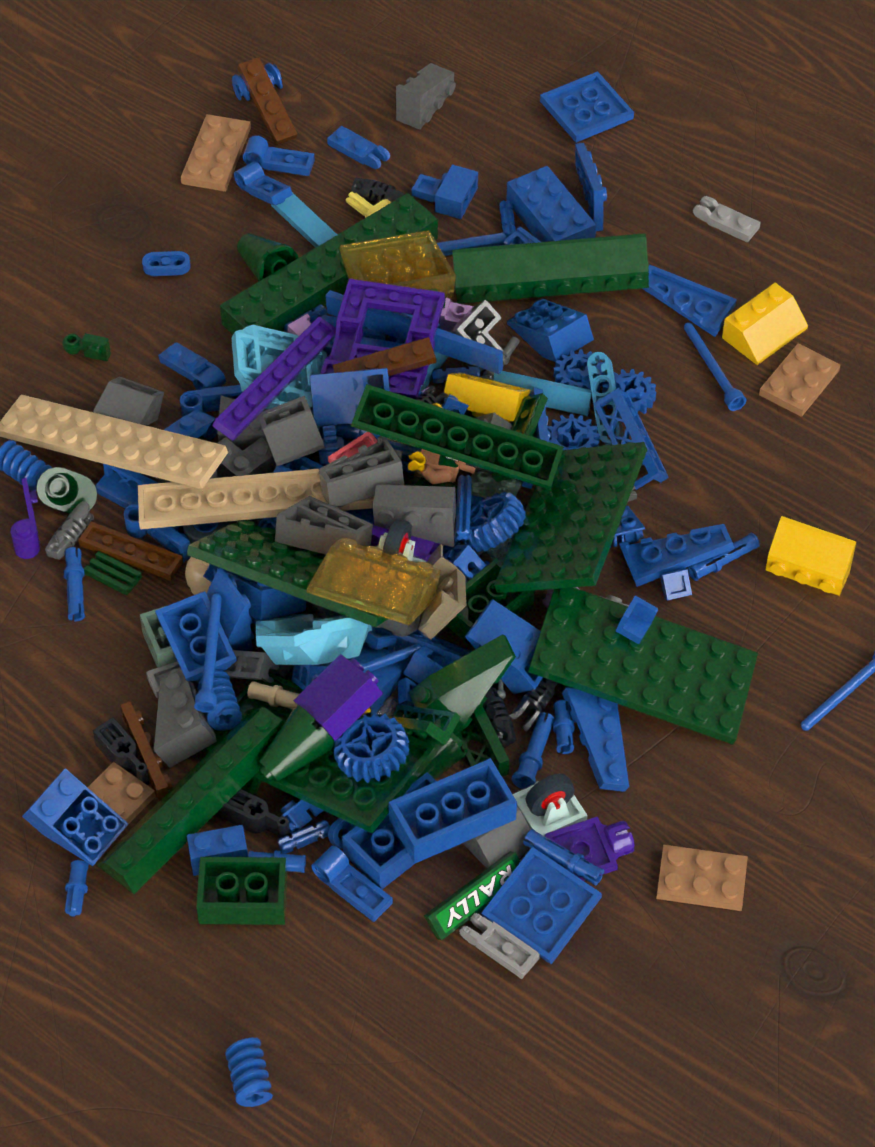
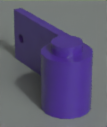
M23 478L21 480L29 519L15 522L11 527L10 533L16 555L23 559H30L35 557L40 551V541L32 503H38L36 490L29 492L27 478Z

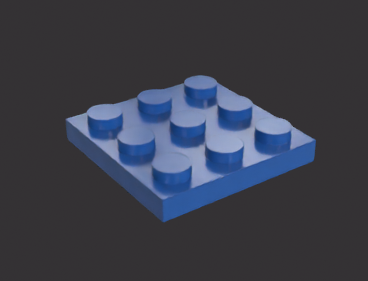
M598 71L540 95V102L575 143L634 119V111Z
M532 847L481 914L482 917H485L492 923H497L540 954L539 957L552 964L602 898V894Z

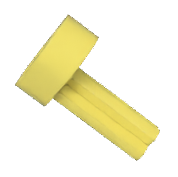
M350 192L349 197L346 199V203L365 216V218L391 203L388 199H384L373 206L359 194Z

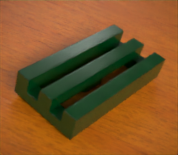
M100 551L95 554V559L92 558L89 561L90 565L84 567L85 575L126 596L142 578L140 571ZM98 568L99 570H101V571H103V572L109 574V576H107V575H105V574H103V573H101V572H99V571H97V570H95V569ZM115 579H119V580H121V581L127 583L128 585H125V584H123V583H121V582H119V581H117V580H115Z

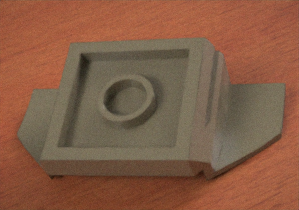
M442 544L436 548L426 562L420 587L425 590L422 598L424 600L422 619L418 630L430 640L466 606L465 575L458 567L443 557Z

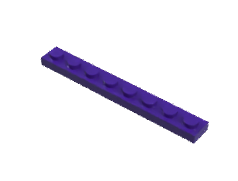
M319 316L215 419L213 427L234 441L335 338L336 328Z

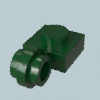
M85 333L83 339H81L76 334H68L62 342L63 349L69 354H77L80 350H83L85 357L108 361L111 355L109 339L106 337Z

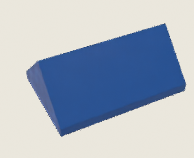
M205 591L155 611L186 681H199L203 677L211 604ZM219 622L215 670L226 671L237 661V658Z

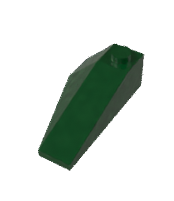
M500 635L425 678L409 692L414 706L456 712L461 718L453 733L458 735L472 721L470 716L477 706L484 704L487 699L485 695L491 686L500 681L516 658L506 635Z

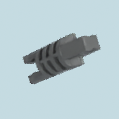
M80 502L54 533L45 548L47 556L60 560L65 555V550L74 547L90 522H93L94 516L89 512L90 506L88 502Z

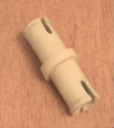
M252 681L249 685L248 697L250 699L268 702L272 707L283 706L295 709L298 706L293 700L299 694L283 690L282 686L275 685L271 687Z

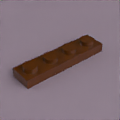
M257 57L238 64L237 69L275 145L297 138V132L260 58Z
M427 337L332 366L334 373L387 368L389 377L437 362L430 339Z
M92 521L78 540L80 547L96 553L100 551L122 563L169 581L173 579L183 563V556Z
M131 701L120 705L122 718L130 737L136 744L137 754L141 763H145L147 766L149 781L153 790H155L156 798L159 802L169 792L168 790L172 789V784L168 774L163 775L160 768H163L161 758L157 753H153L151 749L154 744L149 731H143L144 720L140 710L135 711Z

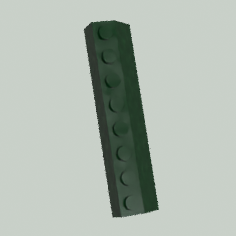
M646 233L452 250L458 304L482 302L485 299L486 301L649 288Z
M368 384L365 386L351 423L352 427L546 489H551L564 448L545 440Z
M264 707L253 709L96 863L97 866L131 893L135 894L188 842V834L197 833L259 771V768L262 766L259 760L283 726V720Z

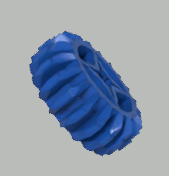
M502 492L501 494L495 493L491 497L487 496L486 499L479 500V503L475 506H471L470 537L467 540L461 539L463 544L469 545L476 552H481L482 550L488 551L491 547L496 548L497 545L504 544V541L508 538H512V535L518 532V528L524 524L523 521L526 518L520 500L512 493Z
M376 713L372 717H367L364 714L362 719L356 720L336 741L334 740V756L341 771H344L348 778L353 776L357 782L362 778L367 783H369L371 778H375L379 782L380 777L384 775L390 778L391 771L399 772V764H406V756L409 755V739L404 727H402V724H398L395 718L389 719L386 714L381 717Z

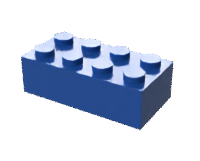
M548 166L507 182L506 201L510 200L512 202L513 211L539 241L549 242L595 238L596 224Z
M491 758L389 802V820L414 864L516 820L517 801Z
M427 772L416 780L404 795L432 784L436 780ZM389 813L373 833L356 826L342 837L343 853L370 881L381 889L385 888L414 865L389 820Z

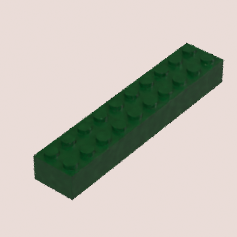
M407 193L220 305L221 323L232 335L235 331L242 330L251 325L285 332L284 325L288 322H294L295 318L309 310L313 311V308L318 305H323L324 308L327 307L325 295L330 290L344 295L349 279L368 281L369 275L376 270L399 259L401 260L403 257L414 254L415 246L430 244L437 240L438 219Z

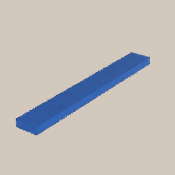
M330 290L325 295L327 313L338 317L344 295ZM368 308L363 326L406 341L412 319L391 311ZM437 328L433 351L500 374L503 370L502 350Z

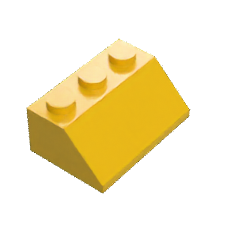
M774 283L725 318L722 339L753 363L759 365L804 332L808 325L793 295L777 283Z
M459 372L448 374L444 393L448 396L451 394L457 397L458 401L468 404L467 410L472 411V416L480 417L494 412L511 423V421L515 420L524 397L529 396L531 390Z
M781 516L768 554L766 571L772 572L777 576H784L795 580L800 584H807L821 589L826 593L840 596L850 573L856 541Z

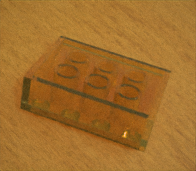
M429 230L340 245V252L349 279L424 290L436 288L439 292H445V299L453 298L456 274Z
M343 538L330 547L307 587V593L410 625L434 599L441 570L433 568L431 564L426 562L416 563L408 560L404 555L387 554L378 547H365L357 544V541L353 539Z

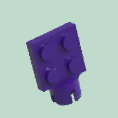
M598 817L545 834L546 838L575 854H582L585 860L604 869V874L618 870L616 859L633 853L635 846L632 833L627 832V829H630L625 821L603 825ZM574 874L575 876H577V877L580 878L581 880L585 881L584 878H582V877H580V876Z

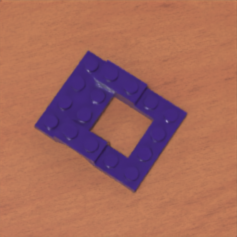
M349 279L337 317L335 340L331 354L325 358L320 374L334 373L332 366L334 364L389 349L360 344L363 336L362 327L368 308L413 314L405 344L429 337L434 350V338L445 302V292ZM429 365L389 376L390 392L412 399L417 398L421 385H424Z

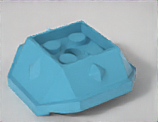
M256 325L235 331L231 338L234 374L240 383L242 392L299 336ZM322 350L266 409H271L305 396L311 410L313 403L310 375L321 373L327 353Z
M291 614L269 620L256 621L257 647H262L275 665H320L333 662L340 654L347 659L359 656L368 632L372 631V626L344 615L321 619L313 618V614Z

